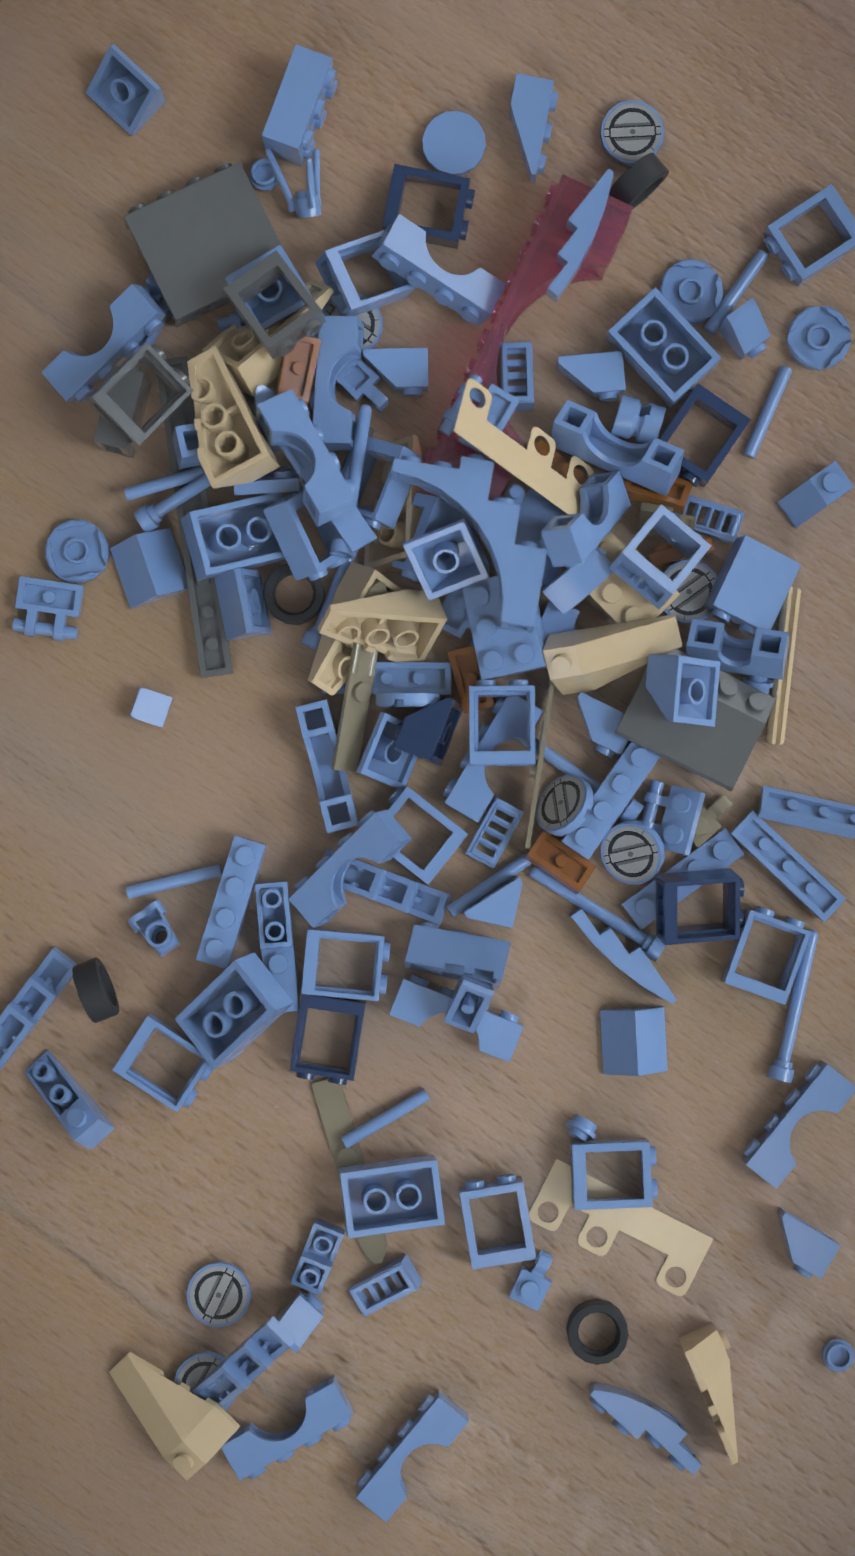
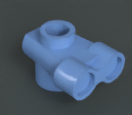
M156 900L143 911L132 916L127 922L135 934L141 933L160 957H163L179 946L180 942L165 917L166 909L160 900ZM166 932L168 934L166 940L163 943H159L157 940L158 935Z

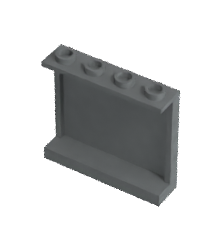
M240 162L234 165L231 163L223 164L215 169V174L204 179L202 176L193 178L185 184V188L176 192L168 190L160 194L156 198L157 201L147 206L144 203L138 204L129 209L128 214L124 216L125 226L127 230H130L170 310L171 318L176 328L230 303L223 290L228 285L225 277L281 244Z

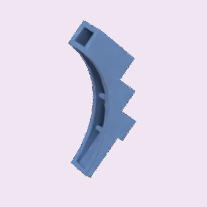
M469 454L468 457H461L460 468L457 469L453 468V464L444 461H435L433 465L421 463V459L413 456H402L401 459L394 458L392 467L393 480L416 485L439 496L459 511L478 532L491 555L499 580L502 602L500 628L533 633L547 549H541L540 544L523 541L521 545L514 544L521 505H515L514 501L508 498L498 497L494 501L488 500L494 462L488 461V457L484 455Z

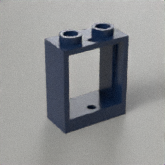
M394 164L382 231L386 230L387 226L400 214L406 180L458 189L460 192L452 232L418 226L426 231V243L458 249L459 240H466L469 221L463 220L465 209H472L475 190L470 189V178Z
M698 383L660 440L668 442L693 404L733 430L706 471H703L683 457L680 472L683 474L681 478L692 482L694 487L698 485L705 487L751 419Z
M731 868L656 874V935L664 945L740 939V928L744 926V914L742 909H740V897L744 896L745 891L743 879ZM723 883V923L677 926L678 886Z
M301 994L290 1071L296 1072V1077L315 1080V1076L320 1075L328 1077V1082L347 1085V1080L354 1081L366 1001ZM309 1008L356 1015L348 1068L301 1061Z

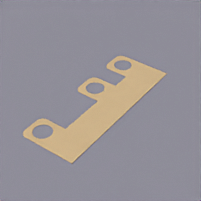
M468 379L454 432L566 514L580 513L579 488L582 484L578 483L574 477V467L576 465L583 466L588 473V478L594 474L593 469L577 456H573L570 460L567 477L561 476L551 468L556 449L554 439L540 428L533 427L526 450L487 421L492 395L488 389L476 380ZM472 388H478L483 392L485 396L484 407L477 408L471 402L470 390ZM537 436H542L547 440L550 448L548 455L542 456L537 452L534 445Z
M558 1159L555 1160L529 1212V1219L533 1223L549 1231L557 1230L569 1206L573 1207L571 1166ZM586 1174L587 1199L631 1197ZM544 1202H552L558 1208V1216L552 1222H544L538 1216V1208ZM652 1207L580 1210L589 1215L578 1237V1244L582 1248L598 1256H604L608 1253L618 1231L624 1232L668 1255L657 1276L656 1282L659 1287L677 1296H683L687 1293L713 1241V1238ZM593 1227H601L607 1233V1241L601 1247H593L587 1241V1233ZM672 1267H680L685 1271L686 1280L680 1287H671L666 1282V1272Z

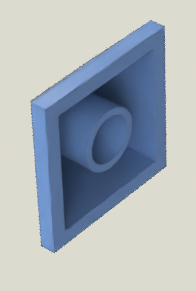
M464 519L403 543V547L428 600L435 599L489 577L488 560L475 532Z
M648 654L646 689L669 722L715 727L720 662L680 655Z

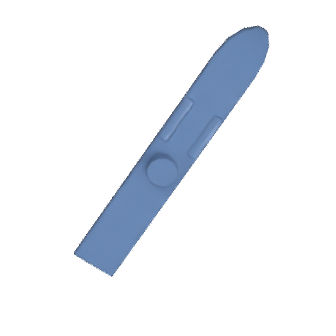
M259 385L255 392L256 409L257 404L274 397L275 392L264 385ZM278 445L304 484H306L313 475L308 459L294 448ZM354 504L352 511L330 521L340 537L345 541L351 553L377 539Z

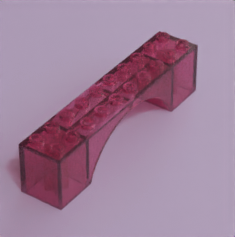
M563 174L559 183L552 182L543 207L546 211L545 213L539 211L535 218L530 235L533 238L532 242L526 240L522 246L517 266L520 268L518 272L512 269L504 287L503 295L506 298L504 301L498 299L491 314L490 324L493 326L491 330L484 329L477 345L479 356L477 360L474 358L470 359L464 373L463 382L466 383L473 373L483 379L481 385L486 389H489L491 384L497 386L496 367L501 342H504L508 332L520 315L535 301L546 295L547 288L563 269L556 262L560 250L573 235L566 228L567 221L593 189L592 187ZM608 195L605 211L593 243L570 284L582 281H602L629 223L633 206ZM459 387L457 388L451 400V408L454 402L456 401L457 397L459 396V393L457 392ZM471 401L474 406H479L477 403ZM508 421L502 432L524 447L525 443L515 433ZM438 430L436 440H439L436 448L430 446L423 463L434 465L435 461H444L453 464V468L459 469L462 456L468 457L469 454L478 453L459 443L458 439L460 436L454 430L450 436H446ZM488 457V461L494 462L488 500L494 501L495 498H502L512 473Z

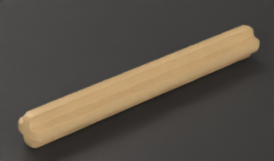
M797 587L790 588L780 610L778 631L789 632V647L783 680L773 679L774 684L771 696L776 698L768 717L766 742L772 745H782L785 739L801 590Z

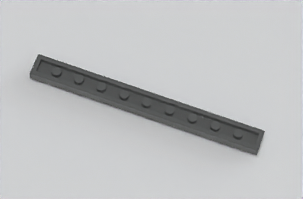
M187 356L165 360L173 370L179 369L189 379ZM157 375L161 405L163 406L175 393ZM191 394L164 420L171 474L199 467L179 469L172 442L176 426L193 424L194 419H196L194 401L191 398ZM190 483L173 487L174 493H176L177 491H179L180 489H182ZM207 488L176 507L201 678L234 674L229 640H226L215 577L197 581L180 519L191 511L210 507Z

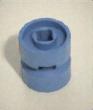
M623 394L611 434L626 440L633 436L636 439V443H648L658 437L666 407L650 402L643 406L640 399Z

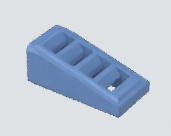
M500 342L501 389L511 395H526L514 396L520 400L515 411H532L534 407L532 342ZM507 355H526V359L507 360ZM507 368H526V372H508ZM526 381V385L508 386V382Z
M689 495L683 514L675 512V515H685L689 503L695 505L691 515L696 517L695 529L693 531L730 545L736 540L745 512L691 495ZM701 508L707 509L702 525L696 524ZM715 512L719 514V517L713 529L709 528V524ZM726 516L732 518L727 533L721 531Z
M495 797L465 854L494 869L524 812ZM498 809L513 817L511 823L494 815L496 810ZM490 821L506 828V833L502 834L489 827ZM484 832L501 840L499 846L482 838ZM478 843L495 851L493 857L477 850Z
M404 1255L352 1285L348 1291L365 1317L418 1290L422 1279L409 1256ZM390 1276L397 1289L393 1290L386 1277ZM378 1282L385 1296L382 1297L374 1283ZM367 1288L375 1302L370 1303L363 1289Z

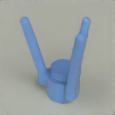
M267 148L265 152L287 200L288 211H296L297 219L322 215L319 149H314L313 163L310 157L306 159L308 190L296 192L297 199H293L272 150Z

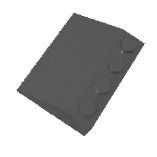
M678 649L666 654L692 657ZM646 665L615 734L732 791L766 724L776 698L720 671L715 727L669 722L646 689Z

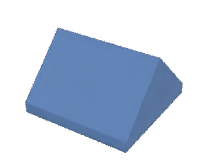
M114 44L108 48L85 92L131 136L135 135L166 102L161 87Z
M281 244L225 277L229 285L277 250L308 291ZM281 277L245 303L264 330L269 329L305 307L284 277Z
M171 528L136 534L110 548L130 609L188 590L186 571Z
M237 568L214 578L227 641L272 634L268 609L263 597L264 588L260 571Z
M380 712L356 772L392 787H399L404 791L417 757L394 747L396 741L393 740L396 727L400 722L404 723V721Z
M516 876L463 910V912L470 919L513 928L523 882Z
M664 1006L600 1010L603 1074L642 1076L668 1071Z

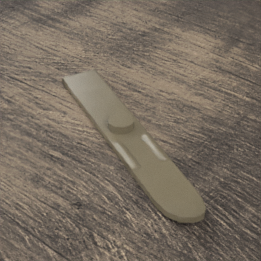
M376 582L369 588L364 598L386 594V584ZM353 642L332 763L333 770L356 772L359 766L378 657V650L370 653L365 651L362 645Z
M551 680L549 682L545 719L542 722L538 748L539 758L535 759V766H531L529 778L535 779L525 850H530L554 692V684Z
M328 1078L311 1083L337 1173L338 1168L365 1164L359 1142L346 1148L341 1139L342 1136L355 1129L342 1085L330 1083ZM386 1234L357 1237L361 1249L368 1259L375 1264L382 1263L386 1254Z

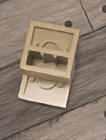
M611 531L598 544V547L606 551L605 557L611 563L616 560L626 547ZM613 572L585 599L607 621L611 618L618 624L658 617L680 593L676 590L670 599L658 609Z

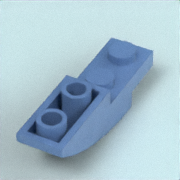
M288 882L255 884L262 963L294 1002L285 1012L299 1011L297 963Z
M593 1382L588 1386L589 1394L592 1396L589 1399L591 1404L602 1414L605 1411L610 1413L615 1418L613 1424L622 1434L627 1436L631 1433L638 1439L647 1431L645 1434L646 1438L656 1448L659 1449L663 1446L671 1453L668 1458L681 1471L686 1468L694 1475L702 1466L699 1457L681 1441L687 1435L684 1425L666 1410L650 1400L622 1388Z

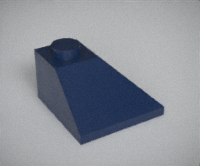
M447 697L406 716L404 723L400 722L396 727L393 740L396 741L394 747L442 766L463 711L462 705Z

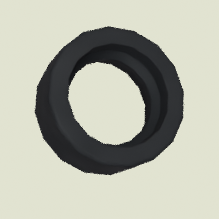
M649 153L634 163L618 178L610 188L608 196L623 213H627L643 202L659 187L668 176L669 170L654 153Z
M285 564L277 567L269 574L264 584L263 597L267 609L277 620L285 624L301 625L310 622L319 614L324 603L325 590L321 578L310 581L309 577L305 578L313 589V600L310 606L298 613L287 612L278 605L275 597L279 582L285 577L293 575L289 565Z
M95 957L73 966L74 984L83 1008L91 1021L98 1023L118 1015L120 1010L117 995L110 976L101 960Z
M602 1299L586 1300L576 1306L569 1315L566 1326L568 1342L575 1355L584 1362L595 1365L606 1364L618 1358L626 1348L629 1337L627 1322L620 1309L611 1302ZM589 1314H606L613 1320L616 1326L615 1340L604 1350L596 1351L589 1349L579 1339V1325L584 1317Z

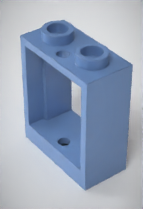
M831 184L768 225L763 233L765 237L763 242L767 250L772 255L776 254L782 262L781 269L785 277L790 282L794 280L799 287L855 250V218ZM820 205L845 243L807 268H804L780 230Z
M385 230L325 250L315 262L324 283L332 287L334 291L331 299L339 316L363 314L407 298L416 289L396 272L387 270L395 289L362 301L360 300L343 261L374 251Z
M368 437L357 509L370 528L380 530V527L384 526L394 529L412 484L393 480L392 467L374 512L358 508V504L377 458L393 463L394 458L401 459L402 456H413L421 460L422 457L405 446ZM352 451L349 452L341 472L344 479H348Z
M302 486L300 491L288 494L263 509V512L295 580L309 577L310 581H314L328 574L326 568H335L347 560L346 558L330 554L331 541L335 539L338 533L330 521L318 527L315 523L328 551V554L320 559L317 558L296 513V510L305 506L302 501L304 486Z
M661 504L611 564L609 569L656 608L660 609L710 549L711 545ZM651 529H654L689 558L673 581L635 550Z
M477 680L476 686H469L470 766H535V685L528 686V680H509V686H496L495 680ZM527 696V751H479L478 697Z
M408 786L404 791L398 787L387 801L391 806L388 812L393 817L407 799L410 798L453 832L423 870L401 852H398L393 857L429 885L468 834Z
M757 905L755 911L750 909L745 911L744 926L740 928V939H735L720 981L786 1005L811 931L803 929L805 922L788 916L785 922L773 918L774 911ZM754 920L796 935L778 987L735 973Z
M308 928L301 994L379 1001L380 994H386L388 975L382 974L383 962H389L391 943L385 942V935ZM321 938L376 943L372 990L316 985Z
M150 1013L116 1063L113 1071L178 1112L182 1106L189 1108L198 1094L194 1087L200 1078L206 1082L213 1068L189 1037ZM156 1029L202 1058V1061L178 1097L132 1068V1065Z
M628 1139L585 1141V1143L580 1141L570 1142L574 1210L653 1207L652 1199L658 1198L657 1179H651V1166H656L655 1146L650 1147L649 1140ZM640 1150L642 1197L587 1199L585 1152Z
M505 1174L497 1176V1181L484 1183L483 1179L470 1180L465 1182V1187L459 1188L472 1270L536 1259L522 1177L516 1178L515 1174ZM517 1192L525 1242L477 1250L469 1199Z

